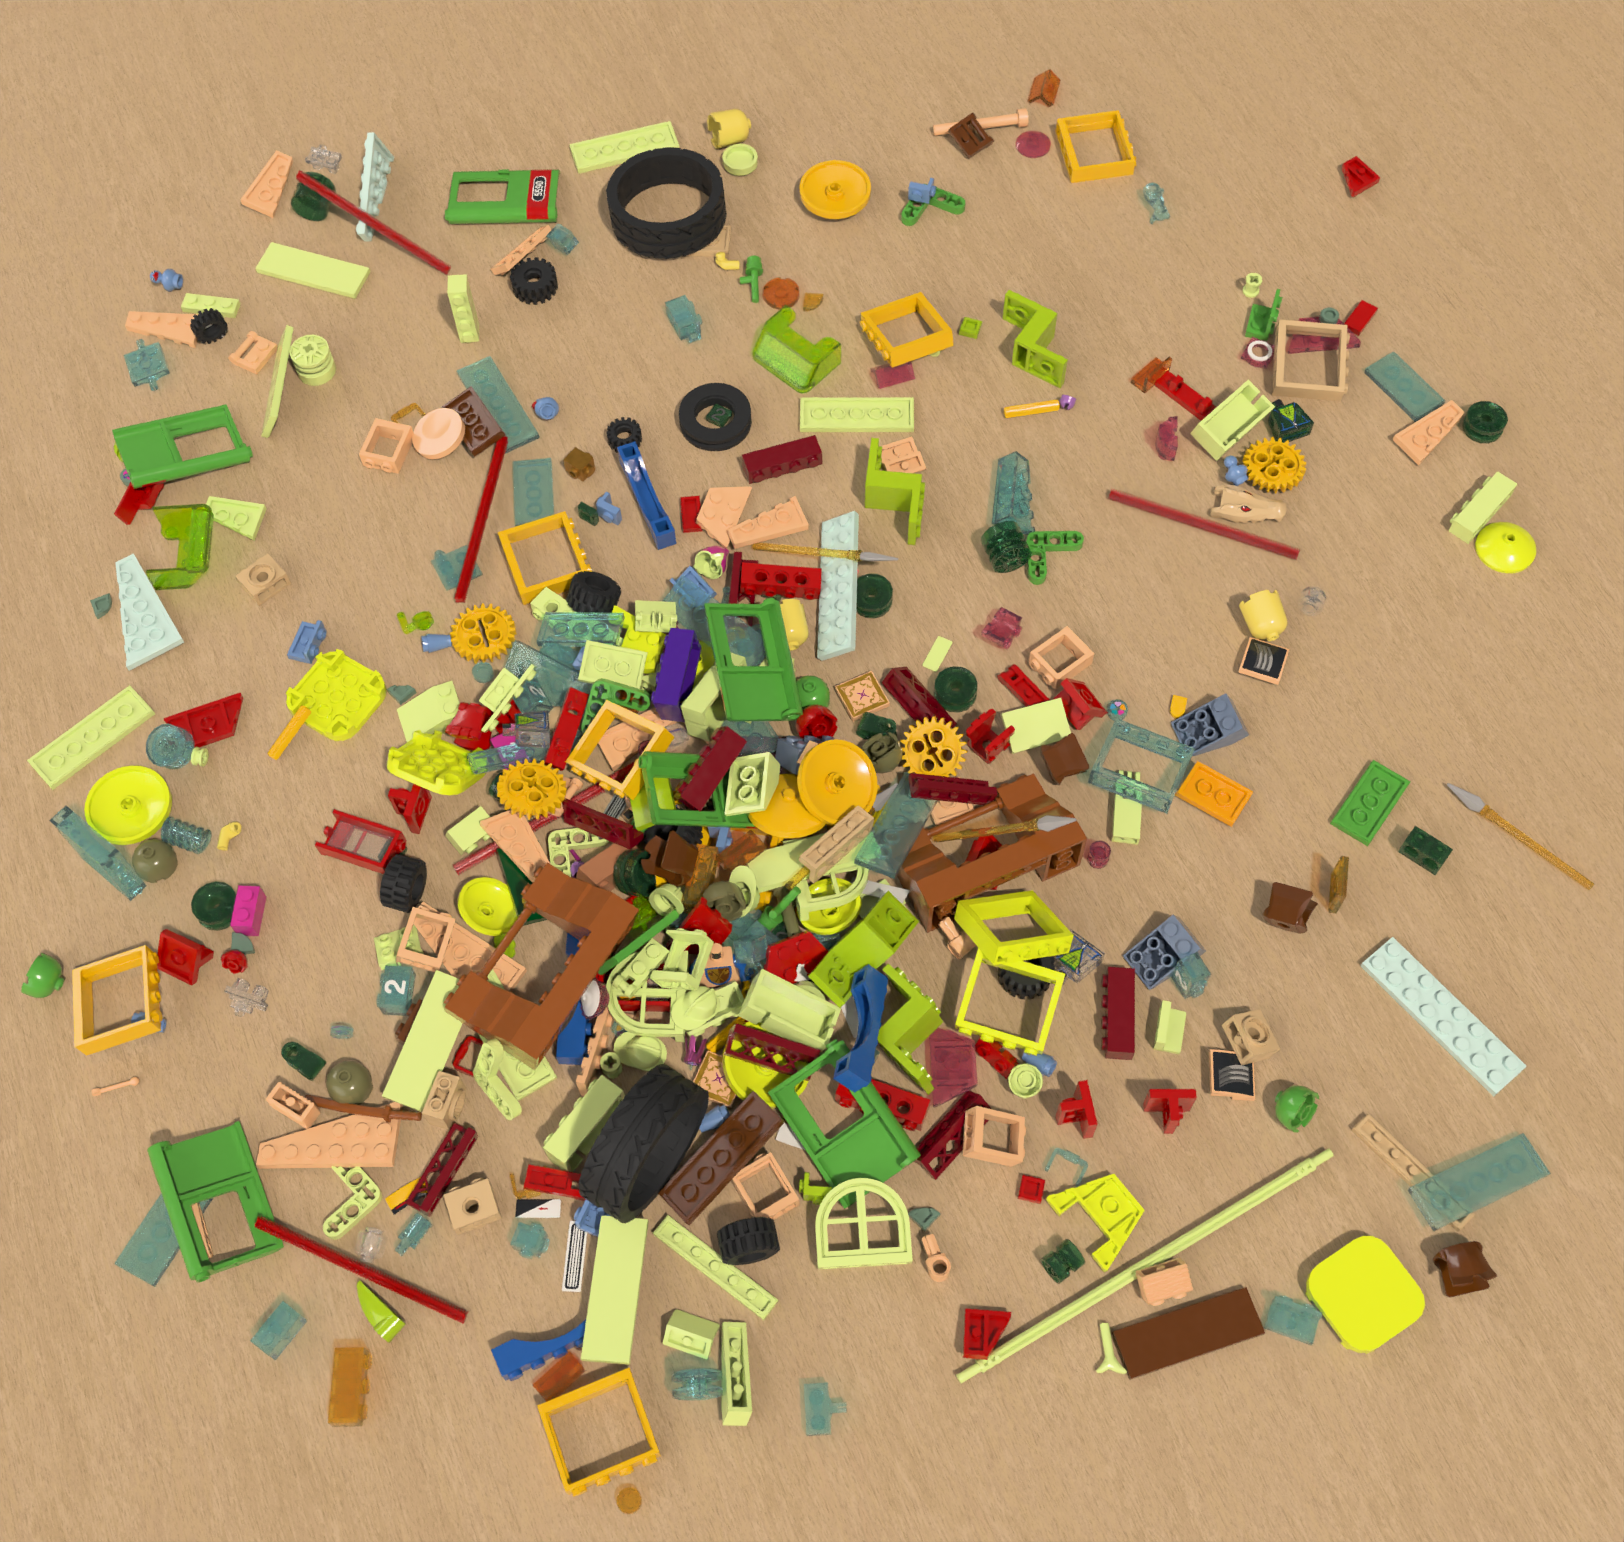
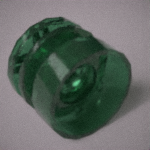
M306 172V175L308 174V176L310 175V177L318 180L319 184L321 183V185L323 184V186L325 185V187L327 186V188L329 187V189L336 192V188L329 178L316 172ZM299 181L291 198L293 210L302 218L310 221L324 220L329 213L332 203Z
M1004 521L997 523L986 530L981 537V543L995 572L1008 573L1015 571L1025 565L1031 558L1032 552L1017 522Z

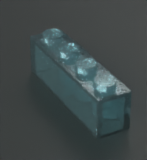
M1017 451L998 459L992 524L1007 533L1028 535L1035 531V527L1031 526V519H1034V514L1030 510L1029 501L1032 500V493H1030L1028 484L1031 483L1029 460Z

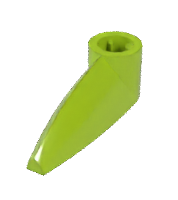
M359 1280L357 1292L362 1310L373 1326V1329L390 1343L406 1323Z

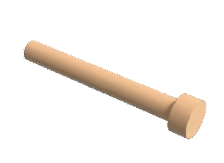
M1024 108L1017 109L1015 114L979 118L976 120L983 129L1018 124L1020 128L1028 126L1027 109ZM958 122L933 125L934 136L949 134V128ZM968 124L971 131L975 130L971 124Z

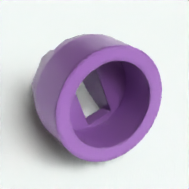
M1062 395L1060 406L1064 408L1067 405V410H1070L1074 407L1076 398Z
M575 861L571 864L570 871L573 878L576 879L578 868L584 862Z

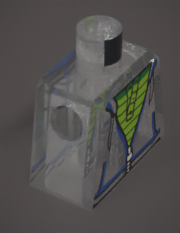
M548 710L515 714V723L502 724L503 736H515L517 746L550 748Z
M1070 929V932L1074 936L1069 953L1056 955L1054 958V966L1058 969L1057 972L1065 974L1063 984L1068 978L1075 983H1079L1102 963L1105 955L1104 952L1072 929Z

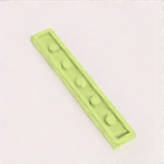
M669 1215L664 1218L653 1232L656 1238L763 1321L778 1303V1299L734 1265L724 1264L721 1255Z

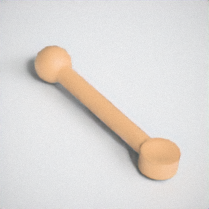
M132 1077L131 1080L101 1089H93L91 1091L92 1096H99L103 1092L128 1085L136 1086L139 1084V1078Z

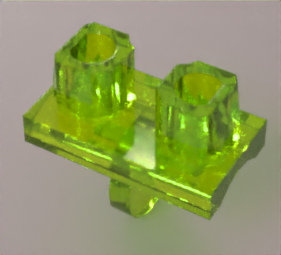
M639 896L633 901L634 907L638 908L639 912L631 930L641 927L645 931L648 929L646 922L657 916V912L651 906L649 898L645 899L643 896Z

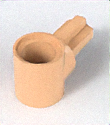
M945 917L939 922L940 928L949 938L947 947L957 959L963 958L976 946L965 931L958 930L949 917Z
M933 1234L926 1235L921 1241L928 1257L925 1262L928 1267L929 1276L936 1282H943L949 1276L950 1261L945 1253H941L935 1236ZM942 1264L945 1266L946 1271L938 1274L933 1270V1266Z

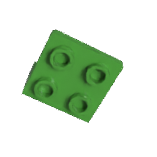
M1281 289L1276 290L1271 308L1253 304L1245 337L1267 341L1268 335L1273 334L1275 323L1272 322H1276L1279 309L1276 308H1280L1282 297L1279 296Z

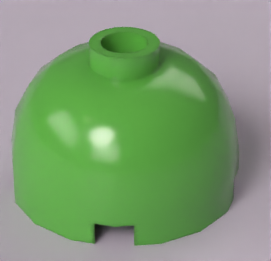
M807 675L796 680L802 710L816 704L828 708L830 692L827 684L821 678Z
M43 952L41 956L38 955L26 975L28 977V984L23 982L21 992L30 997L45 998L51 995L54 990L59 991L65 979L61 978L63 970L57 959Z
M1293 1085L1284 1091H1280L1275 1098V1111L1280 1123L1292 1132L1298 1133L1299 1130L1297 1128L1301 1124L1305 1127L1314 1116L1318 1107L1314 1103L1315 1098L1319 1099L1318 1093L1310 1088Z

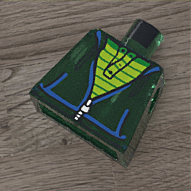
M1277 399L1272 403L1275 408L1270 413L1268 423L1275 441L1281 438L1282 443H1285L1287 440L1290 442L1311 434L1314 422L1297 403L1293 402L1284 405L1281 399Z

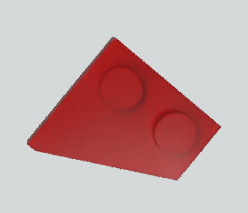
M1357 156L1342 165V171L1352 197L1379 183L1380 176Z
M965 1308L963 1358L988 1360L1011 1320V1312Z

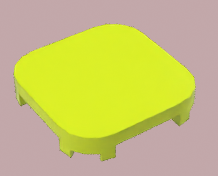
M336 649V651L325 654L320 652L315 657L317 662L294 689L289 687L287 690L286 704L292 716L295 715L300 706H306L311 710V714L304 722L305 725L328 739L344 741L358 733L382 704L386 697L387 688L381 674L377 670L372 671L346 656L344 651Z
M417 730L414 732L412 740L398 749L393 746L389 749L387 769L395 776L442 795H458L485 776L489 759L484 756L485 751L479 747L470 752L442 740V732L435 730L434 734L421 733V730Z
M1361 1236L1345 1245L1319 1263L1308 1274L1306 1281V1295L1309 1301H1313L1342 1340L1341 1344L1347 1350L1350 1349L1357 1353L1367 1354L1379 1348L1417 1321L1423 1314L1425 1307L1424 1295L1418 1284L1389 1246L1381 1239L1373 1236Z

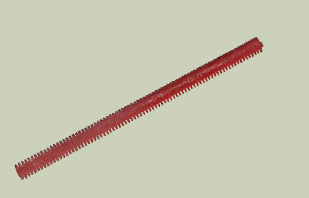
M301 170L296 174V180L335 203V205L357 219L365 222V224L393 240V242L404 249L412 252V254L440 270L443 274L447 275L450 271L451 265L449 266L442 259L440 260V258L432 256V253L430 255L429 251L423 249V247L421 248V246L419 247V245L417 246V244L415 245V243L413 244L412 240L404 237V235L402 236V234L400 235V233L398 234V232L396 233L393 228H389V226L385 225V223L383 224L376 217L374 218V216L366 214L365 210L357 207V205L355 206V204L353 205V203L351 204V202L349 203L346 198H342V196L338 195V193L336 194L329 187L327 188V186L319 184L318 180L310 177V175L308 176V174L306 175Z
M507 436L499 439L494 449L454 597L457 603H465V598H467L466 594H468V588L472 579L471 575H473V569L480 550L478 548L481 546V538H483L505 450L509 442L507 441Z
M1111 489L1108 498L1135 508L1138 507V509H1145V511L1156 515L1159 514V516H1166L1168 519L1173 518V520L1184 524L1187 523V525H1194V527L1205 531L1208 530V532H1215L1218 535L1220 533V535L1231 539L1234 538L1236 541L1239 539V542H1246V544L1248 543L1251 546L1253 544L1257 548H1265V550L1267 549L1270 552L1272 550L1276 554L1279 553L1282 556L1284 554V556L1291 557V559L1296 558L1297 560L1300 549L1298 551L1296 547L1291 548V546L1289 547L1286 544L1284 546V544H1279V542L1277 543L1274 540L1272 542L1270 539L1267 541L1265 537L1261 536L1260 538L1258 535L1255 537V534L1253 536V533L1248 534V532L1246 533L1243 530L1241 532L1239 529L1236 531L1234 527L1229 528L1225 524L1222 526V523L1220 525L1218 522L1215 524V521L1210 523V520L1208 521L1206 518L1203 520V517L1202 519L1199 516L1196 518V515H1189L1185 511L1182 513V510L1181 512L1178 509L1175 511V508L1171 507L1168 509L1166 505L1162 504L1161 506L1157 502L1154 504V501L1152 503L1150 500L1147 502L1145 498L1140 500V497L1138 498L1136 495L1133 497L1129 493L1126 495V492L1125 494L1122 491L1119 493L1117 489H1113V491Z
M634 762L608 777L621 783L620 780L623 782L633 768ZM596 783L594 786L592 785L578 793V795L576 794L570 800L579 804H585L584 801L587 803L589 799L591 800V797L594 799L593 796L596 798L595 795L598 797L600 792L602 793L603 791L605 793V791L599 786V783ZM541 814L539 820L534 818L528 823L534 833L536 828L539 830L541 826L542 828L543 825L546 826L545 823L548 825L550 821L553 822L552 819L554 821L555 819L557 820V816L548 814V817L545 818ZM493 841L488 846L486 845L481 850L479 849L474 854L472 853L467 858L465 857L460 862L458 861L453 864V868L460 875V873H464L467 869L469 870V867L471 869L474 865L476 866V863L478 865L481 861L483 862V859L485 861L488 857L490 858V855L491 857L495 855L500 847Z
M259 1215L255 1222V1228H260V1230L265 1231V1233L267 1232V1234L270 1233V1235L280 1238V1240L288 1241L293 1246L301 1247V1249L306 1250V1252L308 1251V1253L311 1252V1254L319 1256L321 1259L324 1258V1260L334 1263V1265L337 1264V1266L347 1269V1271L350 1270V1272L360 1275V1277L363 1276V1278L373 1281V1283L376 1282V1284L386 1289L389 1288V1290L397 1292V1294L408 1299L410 1298V1300L421 1305L423 1304V1306L444 1314V1316L452 1318L457 1322L460 1321V1323L464 1324L467 1318L468 1311L466 1313V1310L463 1312V1309H461L460 1311V1307L457 1309V1306L456 1308L455 1305L452 1307L453 1304L449 1305L450 1303L447 1304V1301L445 1303L444 1300L441 1302L442 1299L439 1301V1298L436 1299V1296L434 1298V1295L431 1297V1294L427 1293L426 1295V1292L423 1290L420 1292L421 1289L418 1291V1288L415 1290L416 1287L413 1288L410 1284L409 1286H407V1283L405 1285V1282L402 1284L403 1281H397V1278L395 1279L394 1277L392 1279V1276L384 1275V1272L380 1271L378 1273L379 1270H374L373 1267L371 1269V1266L367 1265L365 1267L366 1264H361L360 1261L358 1263V1260L356 1261L355 1259L353 1261V1258H348L345 1254L341 1253L340 1255V1252H335L332 1248L328 1247L327 1249V1246H322L319 1242L315 1241L314 1243V1240L306 1236L304 1237V1235H299V1233L293 1230L291 1232V1229H286V1227L275 1222L273 1223V1221L261 1216L260 1218Z

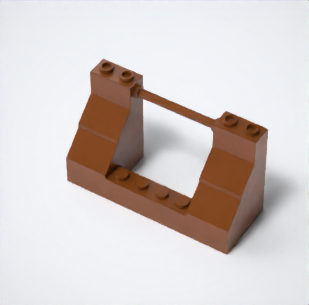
M1034 773L1028 776L1023 775L1010 784L1004 783L1000 785L997 789L998 795L994 801L930 829L923 828L921 822L915 825L909 824L903 830L896 833L890 832L882 838V849L903 889L910 890L907 896L927 933L940 928L939 922L945 917H949L952 922L956 921L954 917L958 901L967 900L1033 870H1036L1041 881L1044 882L1080 866L1087 837L1077 820L1048 832L1038 829V819L1046 815L1075 817L1073 813L1062 807L1058 801L1045 793ZM997 808L1002 810L1018 838L1016 843L1011 845L1005 844L998 851L991 854L990 852L984 853L975 861L962 863L959 868L930 841L931 837Z
M548 862L544 867L540 866L533 876L536 879L532 885L528 883L523 889L521 895H523L522 903L524 904V910L481 971L476 973L470 971L468 975L463 974L457 983L459 988L455 993L451 992L444 1001L446 1013L487 1040L497 1039L504 1051L533 1070H536L557 1039L563 1023L606 960L615 954L634 926L639 912L638 908L615 893L569 877ZM535 912L578 939L577 947L580 948L575 955L571 953L564 964L567 966L562 974L560 972L557 973L551 983L554 985L551 991H545L538 1001L541 1004L540 1006L487 981V976L529 916Z

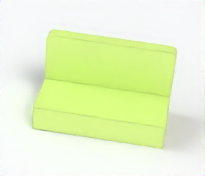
M1163 1000L1159 1008L1153 1049L1180 1054L1186 1012L1171 1009L1172 1002Z
M676 1309L667 1323L662 1344L707 1360L720 1325Z

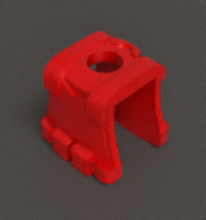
M461 702L456 716L446 726L445 733L456 737L454 743L466 750L474 751L479 747L488 752L491 746L492 732L489 730L484 733L481 729L494 713L488 707L480 704Z
M989 709L986 713H982L966 730V736L969 738L967 741L968 747L987 764L992 763L1002 751H1005L1010 746L1008 743L1010 736L1015 733V728L1012 725L999 736L991 730L996 715L994 709ZM984 742H991L985 749L982 746Z

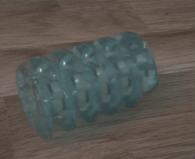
M168 817L161 829L162 841L187 851H193L195 854L202 853L209 845L212 837L210 830L204 831L203 827L197 828L194 824L189 826L188 822L182 823L180 819L174 821L173 817Z

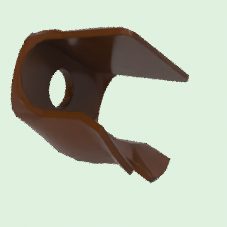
M1070 733L1053 746L1041 745L1040 747L1042 759L1052 781L1059 786L1065 777L1084 773L1089 769V764L1074 733Z
M675 831L669 833L667 842L655 836L647 843L644 850L651 856L649 859L641 860L642 868L646 874L664 878L676 887L682 886L691 880L699 853L696 845L689 844Z
M1274 882L1272 884L1269 906L1263 911L1262 917L1271 926L1302 934L1307 932L1306 923L1318 903L1311 900L1313 896L1311 891Z
M1471 1241L1443 1248L1433 1257L1434 1264L1441 1271L1447 1297L1451 1298L1486 1290L1489 1288L1487 1281L1497 1277V1274L1492 1270L1482 1254L1483 1246L1480 1242Z

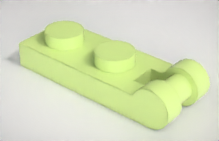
M652 938L626 969L614 979L612 985L617 989H622L628 998H632L651 976L652 971L656 970L667 958L669 950ZM630 978L634 982L632 984H628L626 981Z

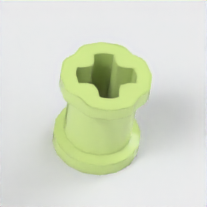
M1250 273L1246 276V285L1243 287V294L1246 297L1254 298L1259 294V286L1262 284V277L1259 274Z
M609 1052L601 1057L600 1065L603 1074L610 1079L617 1078L622 1073L619 1056ZM610 1063H614L613 1068H608Z

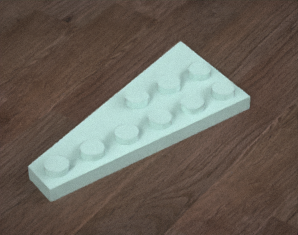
M371 132L367 133V140H365L366 152L363 157L364 173L361 175L362 190L360 191L361 203L359 208L375 218V216H379L380 210L377 207L378 204H382L387 187L386 175L391 172L389 164L394 161L395 157L378 136ZM359 220L356 226L357 234L365 242L372 241L374 229Z
M134 553L115 562L120 592L119 600L121 601L120 612L125 640L126 667L129 671L184 643Z

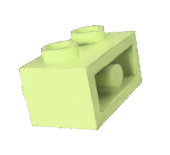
M480 806L448 830L445 837L460 855H463L465 852L470 854L478 848V842L482 839L486 842L491 838L480 826V821L490 818V816Z

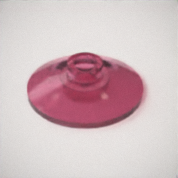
M1026 131L1020 134L1016 140L1017 151L1028 158L1042 157L1049 152L1051 147L1048 136L1039 131Z

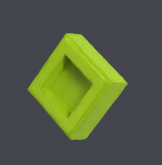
M964 317L959 335L977 339L982 321Z

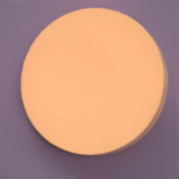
M440 408L433 410L417 423L412 436L413 446L420 455L427 459L443 458L452 453L462 442L465 434V423L459 414L452 409Z

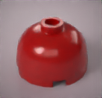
M816 704L803 709V715L797 718L795 727L800 738L814 736L817 739H822V736H834L838 728L836 725L838 721L827 707Z

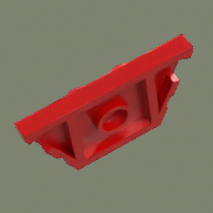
M240 692L163 719L166 725L193 749L195 747L200 748L235 735L243 696Z
M701 897L679 928L687 931L702 930L707 933V936L714 943L722 945L732 932L733 925L723 918L717 909L712 910L707 906V900ZM672 937L666 944V949L670 950L674 940ZM691 944L684 951H688L689 954L698 955L699 945Z
M806 930L767 945V960L764 964V970L794 984L798 982L794 981L797 977L796 970L798 964H803L804 970L807 973H811L828 951L810 931Z

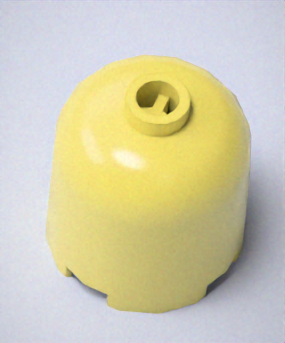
M731 109L710 113L711 115H708V131H712L713 138L711 142L716 149L742 143L747 139L749 129H751V121L743 111Z
M1269 590L1260 591L1250 595L1251 600L1246 603L1241 601L1239 607L1252 636L1256 639L1267 641L1278 639L1288 624L1278 591L1275 590L1273 593H1270Z
M784 599L782 600L783 604H780L789 649L793 651L806 642L809 631L804 606L800 604V600Z

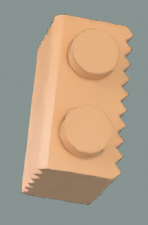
M278 1082L266 1098V1101L272 1108L306 1129H309L321 1114L320 1109L314 1102H311V1100H308L303 1095L301 1096L296 1091H293V1089L282 1084V1082Z
M1176 1258L1137 1270L1136 1276L1142 1299L1148 1305L1156 1306L1165 1302L1164 1299L1171 1297L1176 1299L1183 1298L1187 1295L1186 1292L1193 1291L1187 1264L1181 1258Z

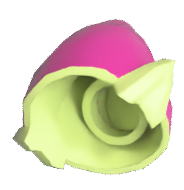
M720 546L704 548L696 555L693 568L700 575L703 574L710 579H718L726 569V558L729 550Z

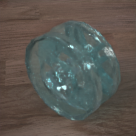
M162 724L154 728L146 742L148 759L157 766L171 770L180 769L191 760V753L194 749L192 735L186 729L171 724Z
M699 1368L672 1373V1382L683 1384L682 1387L672 1390V1398L677 1400H706L721 1397L723 1395V1388L712 1385V1383L722 1379V1371Z

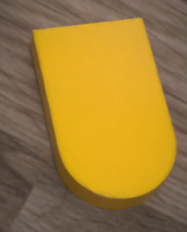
M1173 695L1170 707V715L1173 718L1178 719L1184 715L1187 703L1186 697Z

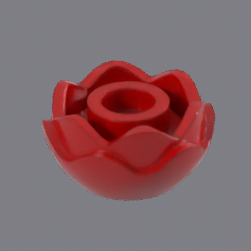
M230 950L221 957L222 967L229 969L233 974L242 973L248 967V960L241 951Z

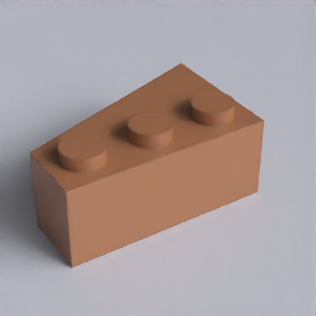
M614 843L578 868L576 879L611 892L632 871L640 867L643 852L637 846L630 850Z

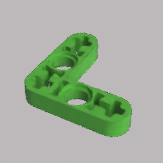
M936 187L935 196L931 197L929 204L957 215L965 211L966 202L964 198ZM944 197L946 200L939 201L937 198ZM909 200L901 214L902 223L906 226L915 225L929 204ZM920 203L922 204V206L915 207L913 206V204Z
M1034 531L1029 533L1026 541L1029 581L1034 585L1044 583L1047 575L1046 552L1078 551L1083 546V535L1078 531ZM1057 538L1060 540V543L1052 544L1050 539ZM1033 555H1039L1042 559L1040 561H1034L1031 559V557ZM1036 568H1039L1040 577H1036Z
M601 678L596 680L592 686L581 725L583 734L588 728L586 725H589L592 717L595 718L597 713L592 711L591 704L599 703L603 706L605 701L608 700L621 706L644 711L651 704V695L644 690ZM603 684L606 690L602 693L601 698H597L599 688L596 687ZM620 689L626 691L627 698L624 700L618 699L616 691ZM632 693H634L633 698L639 699L641 696H643L644 701L646 702H644L643 705H640L639 700L633 699L632 703L629 702V700L631 698Z

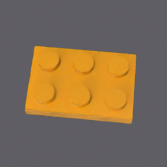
M1197 761L1177 791L1176 796L1232 827L1251 798L1253 791Z

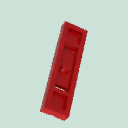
M1166 371L1155 381L1154 386L1200 421L1217 408L1212 404L1213 400L1209 397L1204 398L1184 383V378L1180 375L1176 377L1170 371Z
M572 687L568 689L544 758L545 765L551 763L555 769L558 768L560 771L565 769V761L569 757L589 694ZM572 710L574 712H577V715L572 714L568 711Z

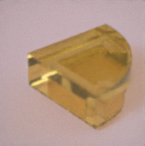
M805 293L803 311H811L819 307L823 301V294Z

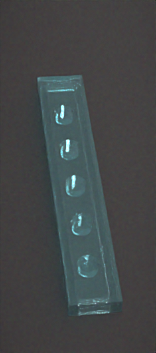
M582 730L577 731L570 754L583 736ZM552 736L546 737V747H544V738L522 742V746L512 744L468 753L467 759L474 775L509 768V764L516 766L517 760L521 764H524L525 759L529 763H532L534 758L536 762L541 761L545 758L548 749V739L550 743Z

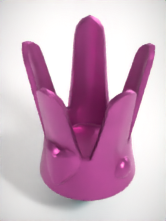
M692 1035L690 1037L689 1049L687 1048V1038L685 1036L686 1055L683 1063L691 1065L690 1070H692L693 1066H701V1056L707 1043L706 1038L702 1040L696 1053L695 1036Z

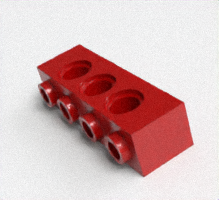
M742 562L740 593L746 595H765L768 597L783 596L786 598L796 597L808 600L819 599L822 568Z
M871 1079L878 1093L888 1102L887 1106L899 1124L909 1131H921L930 1107V1099ZM839 1083L835 1093V1101L842 1107H854L864 1114V1111L850 1090ZM905 1106L909 1109V1112L901 1114L897 1109Z

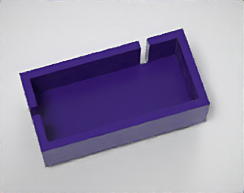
M670 628L669 635L665 637V653L661 654V670L657 672L656 691L652 692L651 701L661 720L685 722L681 710L682 703H679V701L687 699L693 690L702 650L694 630Z

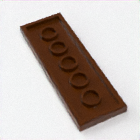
M752 1091L658 1194L690 1226L785 1121L756 1092Z
M1244 1287L1113 1331L1112 1334L1129 1379L1132 1380L1265 1334V1330L1248 1289Z

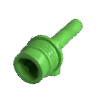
M749 256L745 270L748 276L740 277V283H751L752 302L758 303V276L763 274V268L759 256Z
M794 886L777 906H767L764 909V912L757 920L762 930L769 932L783 921L781 913L801 893L800 888Z

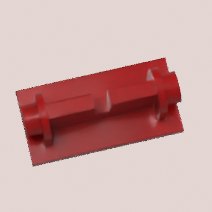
M979 1038L973 1049L1007 1079L1011 1070L1019 1065L1018 1059L1008 1050H1004L1001 1053L999 1050L1003 1046L998 1041L994 1040L993 1043H989Z

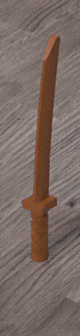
M308 1094L305 1095V1098L314 1102L317 1107L383 1118L386 1123H391V1119L421 1121L422 1119L421 1112L396 1111L390 1106H385V1109L349 1103L342 1104L333 1100Z

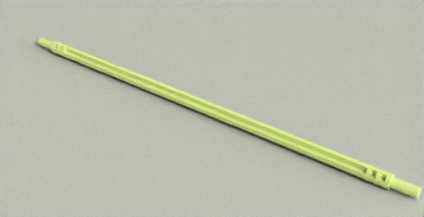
M1328 1148L1311 1159H1305L1289 1171L995 1350L993 1349L988 1360H975V1364L956 1375L958 1381L962 1384L976 1374L984 1373L988 1369L993 1368L994 1365L1001 1363V1361L1137 1279V1270L1165 1262L1287 1186L1307 1176L1310 1172L1315 1171L1317 1166L1332 1158V1151Z

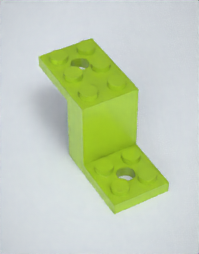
M1008 290L1005 294L1002 319L1023 329L1014 341L1012 365L1061 388L1065 380L1068 359L1046 349L1054 338L1058 313L1021 296L1019 293Z
M871 438L865 484V508L910 512L908 545H915L916 538H920L925 496V482H922V474L880 471L882 466V446H879V438Z
M887 891L870 912L834 944L808 977L839 1008L842 1007L852 995L851 987L854 974L868 964L875 969L882 965L897 951L919 920Z
M888 963L882 969L893 987L908 1001L879 1029L878 1044L929 1095L935 1089L931 1084L933 1079L919 1062L916 1063L911 1058V1053L943 1023L939 1016L941 1011L935 1006L936 1003L928 995H923L915 982H910L906 978L905 973L899 967L894 969Z

